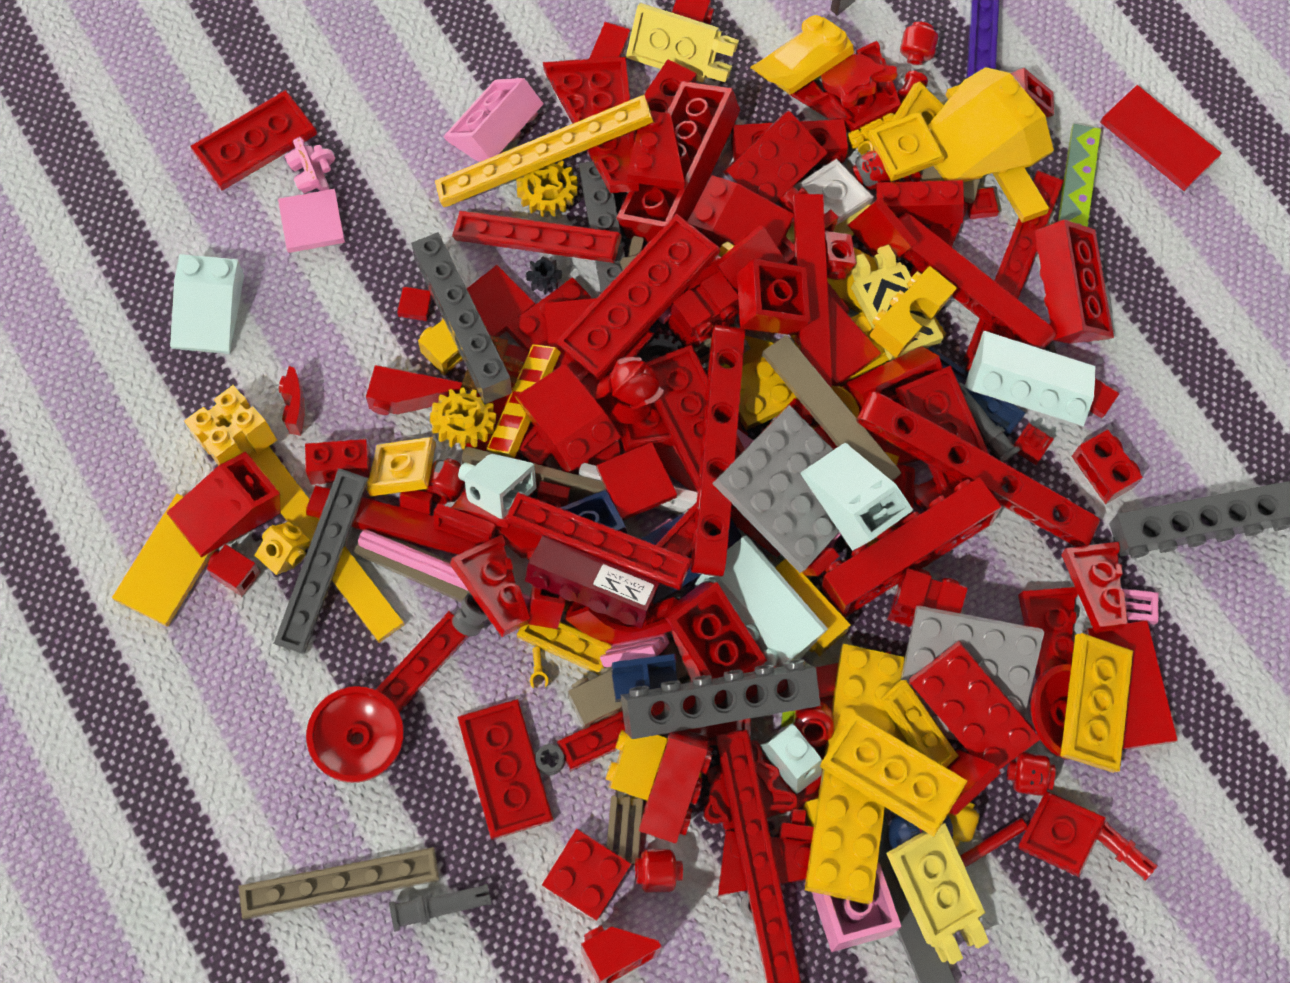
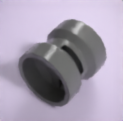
M468 593L461 603V608L456 611L452 618V623L457 631L463 635L476 636L481 632L484 627V621L488 617L473 596Z

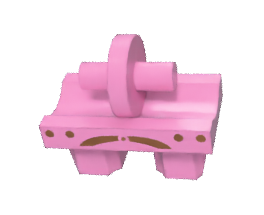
M301 137L295 139L293 143L296 148L285 155V158L290 168L295 172L304 167L305 171L294 177L297 188L304 194L316 188L320 191L329 190L330 188L324 173L331 170L330 165L335 160L332 150L323 149L321 145H316L314 148L306 146Z

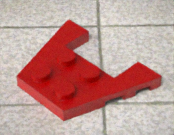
M877 40L856 50V54L867 56L877 64L887 65L885 59L882 58L880 45ZM811 81L790 95L829 120L844 119L845 128L848 132L856 129L860 131V127L877 119L883 120L882 117L889 113L895 115L901 106L893 81L876 83V93L859 98L857 104L852 108H844L840 97L828 91L822 92L814 81Z

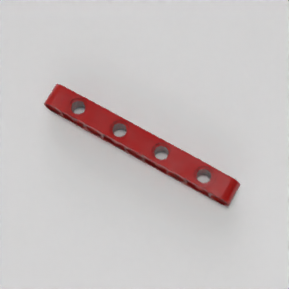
M715 324L712 332L694 520L691 573L723 577L725 571L731 501L712 484L717 478L713 477L710 472L715 471L721 475L735 461L745 329ZM720 364H727L730 368H724ZM715 417H722L726 422H719ZM705 528L714 529L718 535H709L706 533Z
M876 392L869 393L856 419L859 425L960 483L967 479L972 482L980 477L1001 506L1073 546L1090 545L1100 523V519L1097 516L888 397ZM898 420L904 423L906 428L905 434L898 430ZM950 450L956 453L957 463L951 461L949 457ZM1002 479L1008 484V492H1005L1001 486ZM1054 508H1055V509L1058 511V513H1059V520H1058V521L1055 520V518H1054V516H1053V509H1054Z

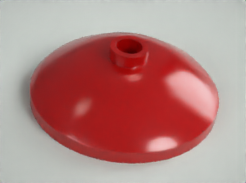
M1071 664L1057 665L1047 669L1038 678L1031 697L1032 720L1040 740L1053 754L1064 759H1068L1061 756Z
M361 686L343 688L325 697L312 712L306 730L307 748L316 766L327 776L346 783L369 781L384 773L397 759L404 739L402 718L393 702L379 691ZM357 734H362L364 736L363 741L359 744H354L352 742L353 737Z

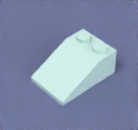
M179 254L174 279L171 349L230 354L244 281V273L238 259Z

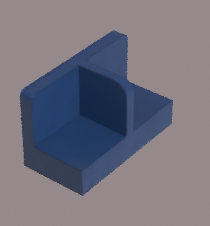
M670 654L612 662L611 674L615 702H621V695L628 694L629 689L633 687L648 686L649 690L661 688V683L677 681L676 655Z

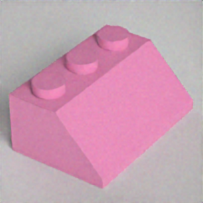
M525 78L494 80L443 137L477 162L484 161L503 153V149L520 136V130L525 124L537 117V111L544 103Z

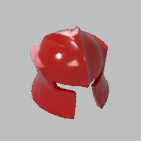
M625 357L617 360L612 373L600 380L596 389V400L608 395L611 392L612 386V396L631 404V406L618 402L610 413L609 419L624 424H636L642 422L647 417L650 411V404L658 400L664 390L659 387L658 378L653 369L642 361V358Z

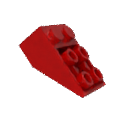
M245 451L216 467L167 511V515L198 555L203 557L281 514L280 492Z

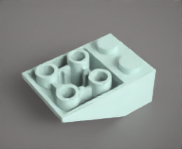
M846 443L800 473L852 551L870 542L913 511L897 485Z

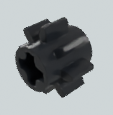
M542 256L536 262L530 261L531 271L526 272V280L532 281V291L538 289L546 295L547 291L552 288H558L557 280L562 279V270H556V260L551 262Z

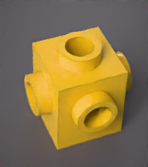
M289 521L276 526L272 525L263 533V541L254 556L274 574L278 575L294 569L295 566L302 562L306 556L305 549L311 540L302 533L298 526L291 524Z

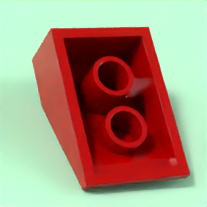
M712 175L687 222L719 248L727 241L735 246L761 225L766 229L779 249L794 221V214L738 183Z
M566 363L515 396L564 472L574 470L621 438L605 411Z

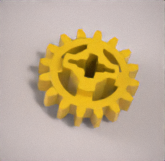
M563 160L558 162V164H550L516 179L517 197L521 198V205L523 207L529 205L531 214L536 210H540L541 217H544L546 211H550L552 217L556 216L557 209L563 213L566 212V204L573 205L574 196H577V177L573 176L571 167L564 169ZM560 179L563 180L566 188L563 187V183L560 182ZM528 186H531V191L534 192L533 195L530 193Z
M461 388L460 393L456 394L450 389L449 397L440 394L438 403L432 404V412L430 413L433 434L439 433L440 442L448 439L449 447L460 443L461 449H465L466 443H471L475 448L477 447L478 439L486 442L488 434H493L496 413L493 412V403L484 405L482 398L476 397L477 390H472L470 394H467L465 388Z

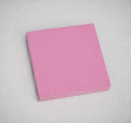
M335 189L278 199L288 253L345 243Z

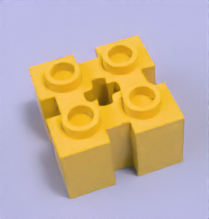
M234 385L214 399L216 405L207 411L202 407L184 420L196 441L209 455L211 454L218 466L245 451L249 454L254 450L259 454L277 441L266 420L253 406L250 407L246 398Z

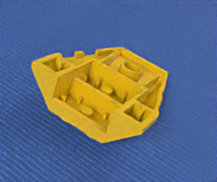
M986 67L965 79L928 125L944 155V161L934 165V168L945 181L963 180V182L982 178L986 174L995 172L1001 174L1007 172L1008 169L1021 166L1022 168L1031 167L1054 151L1046 117L1041 109L1011 73Z

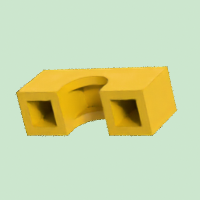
M931 266L923 274L917 271L907 283V286L910 288L905 293L900 290L889 303L892 307L887 312L882 309L871 322L875 327L869 336L895 358L911 343L922 327L912 318L910 311H919L931 320L949 301L957 289Z

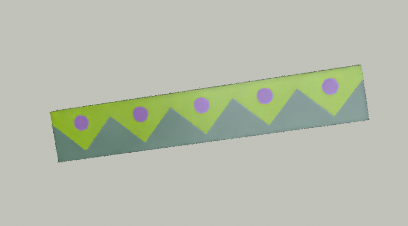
M1073 124L1071 128L1058 222L1065 219L1088 227L1101 132L1099 128Z

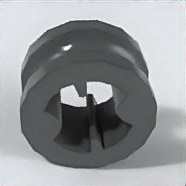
M548 744L538 750L535 761L539 771L544 775L552 776L562 770L564 755L559 747ZM549 752L551 756L557 755L559 757V760H555V767L551 768L549 764L543 765L541 763V760H545L543 756L545 753Z

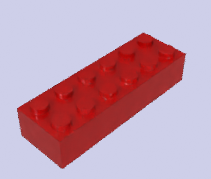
M681 82L667 113H671L685 182L684 190L639 183V191L628 193L617 215V220L627 238L632 239L636 236L644 238L646 242H650L676 214L685 221H688L741 111L732 88Z
M980 477L972 482L969 479L961 482L954 488L955 493L947 498L944 495L939 496L928 505L929 509L922 514H919L918 511L912 513L903 520L904 525L895 531L892 527L885 530L877 537L878 541L868 547L867 544L858 547L851 553L852 558L844 563L838 560L831 564L825 570L826 574L824 575L821 588L827 600L846 618L898 585L907 568L923 569L991 526L1001 509V505Z

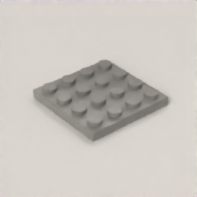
M789 405L712 484L801 573L839 533V530L800 474L806 468L832 452L833 449Z
M916 605L901 680H907L947 739L959 741L913 688L909 678L956 642L960 641L1025 717L1044 631L1040 628Z

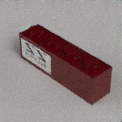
M542 536L530 558L525 582L532 584L538 589H545L560 595L565 600L577 602L597 613H604L619 619L624 624L633 625L641 629L655 601L660 584L650 578L546 536Z

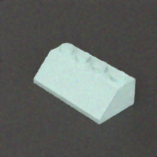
M983 331L964 387L983 395L1084 426L1094 399L1095 366Z
M747 535L727 550L723 577L702 574L695 582L696 586L706 582H718L767 659L764 665L784 667L786 666V661L801 659L828 630Z

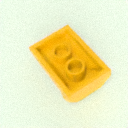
M813 15L802 23L801 33L750 68L791 95L854 54L853 44L841 28L824 17Z

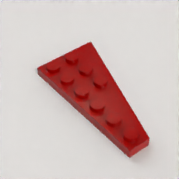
M626 57L543 62V70L572 124L630 100ZM633 131L587 149L610 193L639 191V183L627 182V171L634 146Z

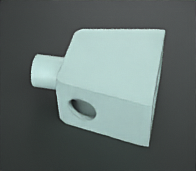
M487 455L476 466L465 462L461 465L458 472L459 479L465 481L467 499L500 519H503L508 514L517 492L529 496L536 489L535 467L533 463L500 455Z
M790 724L781 728L760 745L762 753L773 766L779 769L781 777L796 795L821 776V757L795 725Z

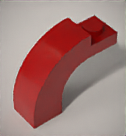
M672 597L653 604L642 629L624 624L619 619L604 613H597L591 608L574 601H570L565 619L586 635L613 645L672 631L673 629L666 618L678 600Z

